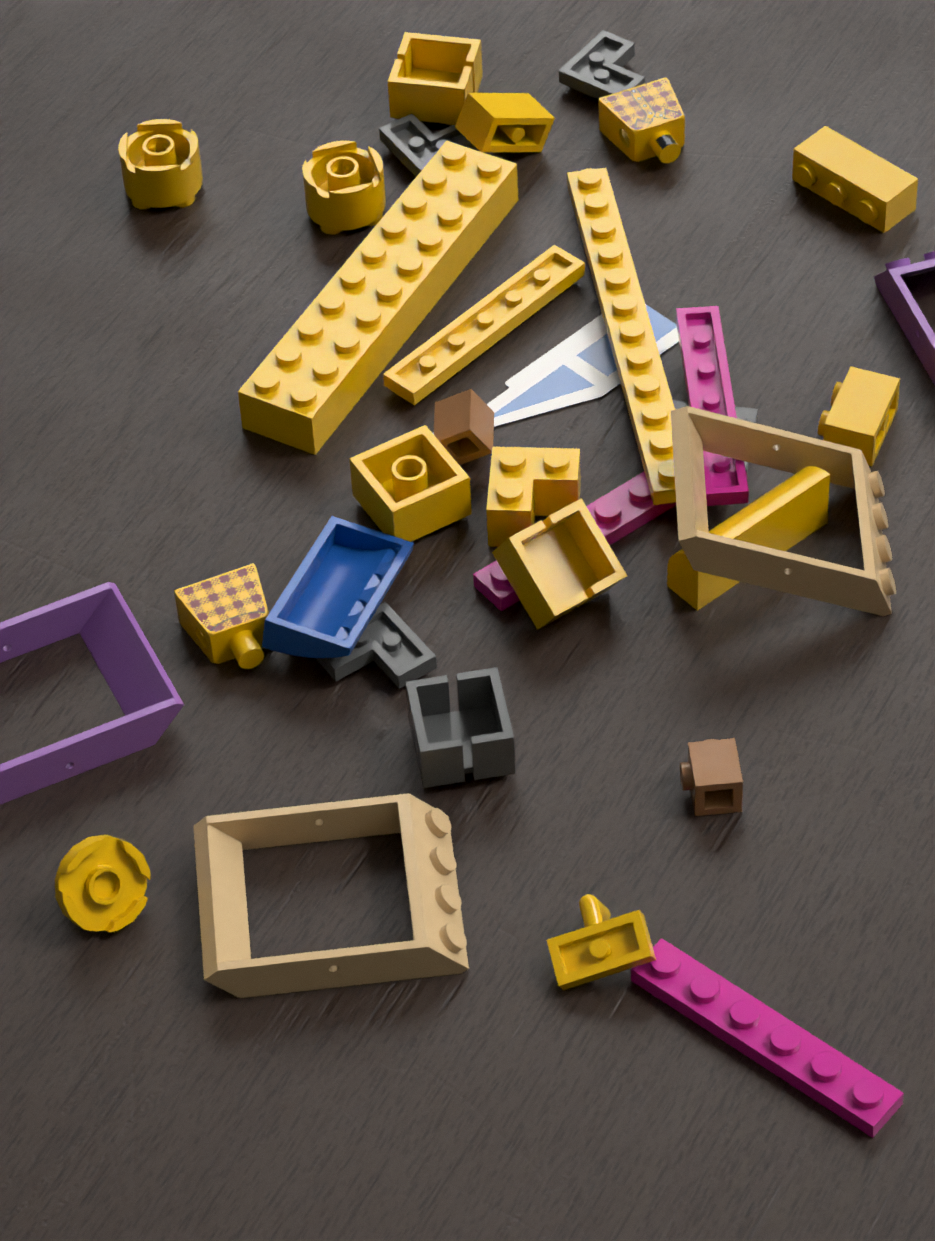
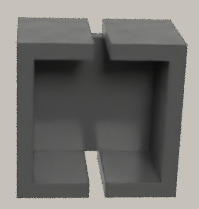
M497 667L456 673L458 711L450 712L447 675L405 682L408 719L423 788L465 782V774L473 773L474 780L516 773L514 734Z

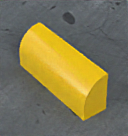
M807 466L711 529L709 533L787 551L827 524L830 473L819 467ZM683 549L672 555L668 561L667 586L697 611L740 582L693 570Z

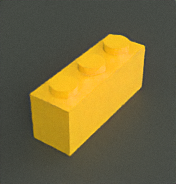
M827 126L821 128L793 150L792 180L883 233H886L916 210L918 178Z

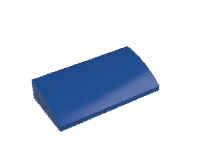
M331 516L266 617L262 647L284 654L308 658L349 656L413 551L414 543Z

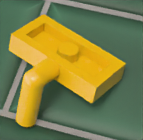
M591 894L584 895L579 901L585 927L546 940L558 986L563 990L656 960L644 914L640 910H636L610 919L609 909Z

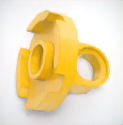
M109 835L88 837L72 846L61 860L55 877V898L63 915L78 927L95 932L104 930L115 932L132 923L144 909L148 897L144 896L147 889V879L151 880L150 868L144 855L131 843Z

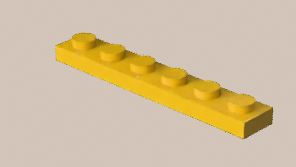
M553 245L383 374L384 386L411 404L416 405L585 275V262Z

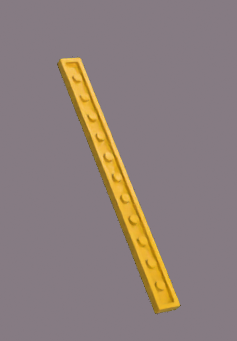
M588 168L582 171L568 172L567 186L652 501L654 505L676 502L671 411L675 410L608 172L606 168Z

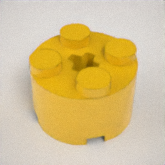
M154 119L138 124L137 131L129 137L127 132L122 136L118 150L124 189L126 194L132 199V204L135 208L148 209L151 207L165 208L172 206L183 208L195 202V195L203 183L198 138L192 129L190 133L182 128L181 122L170 119Z
M335 141L316 148L312 152L313 158L308 163L305 160L302 166L306 210L310 218L320 225L322 232L331 235L338 234L342 230H353L364 226L377 225L383 217L382 213L386 205L383 161L379 153L369 146L368 151L357 148V143L353 141Z

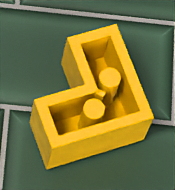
M492 447L486 508L488 546L499 547L509 537L533 525L535 516H550L580 499V449Z

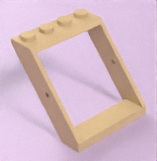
M689 406L671 411L678 539L693 570L880 616L892 614L890 595L896 594V586L890 568H886V562L892 561V552L886 535L882 534V530L888 528V519L882 503H879L878 499L885 496L884 486L879 472H871L862 450ZM703 451L793 474L807 466H815L830 473V483L855 489L864 570L709 533Z
M408 793L211 815L204 817L193 825L205 981L239 998L461 974L469 969L466 950L467 940L464 934L461 913L462 903L459 896L456 860L454 858L451 838V823L449 816L442 810L434 808ZM401 833L414 940L251 959L243 850Z

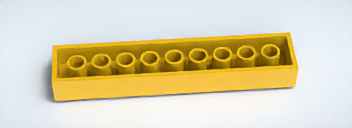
M446 141L239 389L238 397L242 428L316 455L518 202L517 164Z

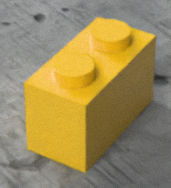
M468 93L455 128L480 152H542L555 117L529 93Z
M850 367L844 382H837L835 384L831 398L832 407L830 411L824 410L822 412L818 425V435L823 436L824 441L862 450L868 466L872 467L898 410L900 378Z

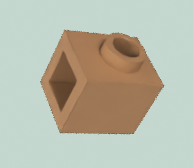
M472 389L435 402L434 436L459 465L491 454L494 437V411Z
M735 738L688 742V762H680V780L682 791L691 790L695 816L742 812L743 779Z

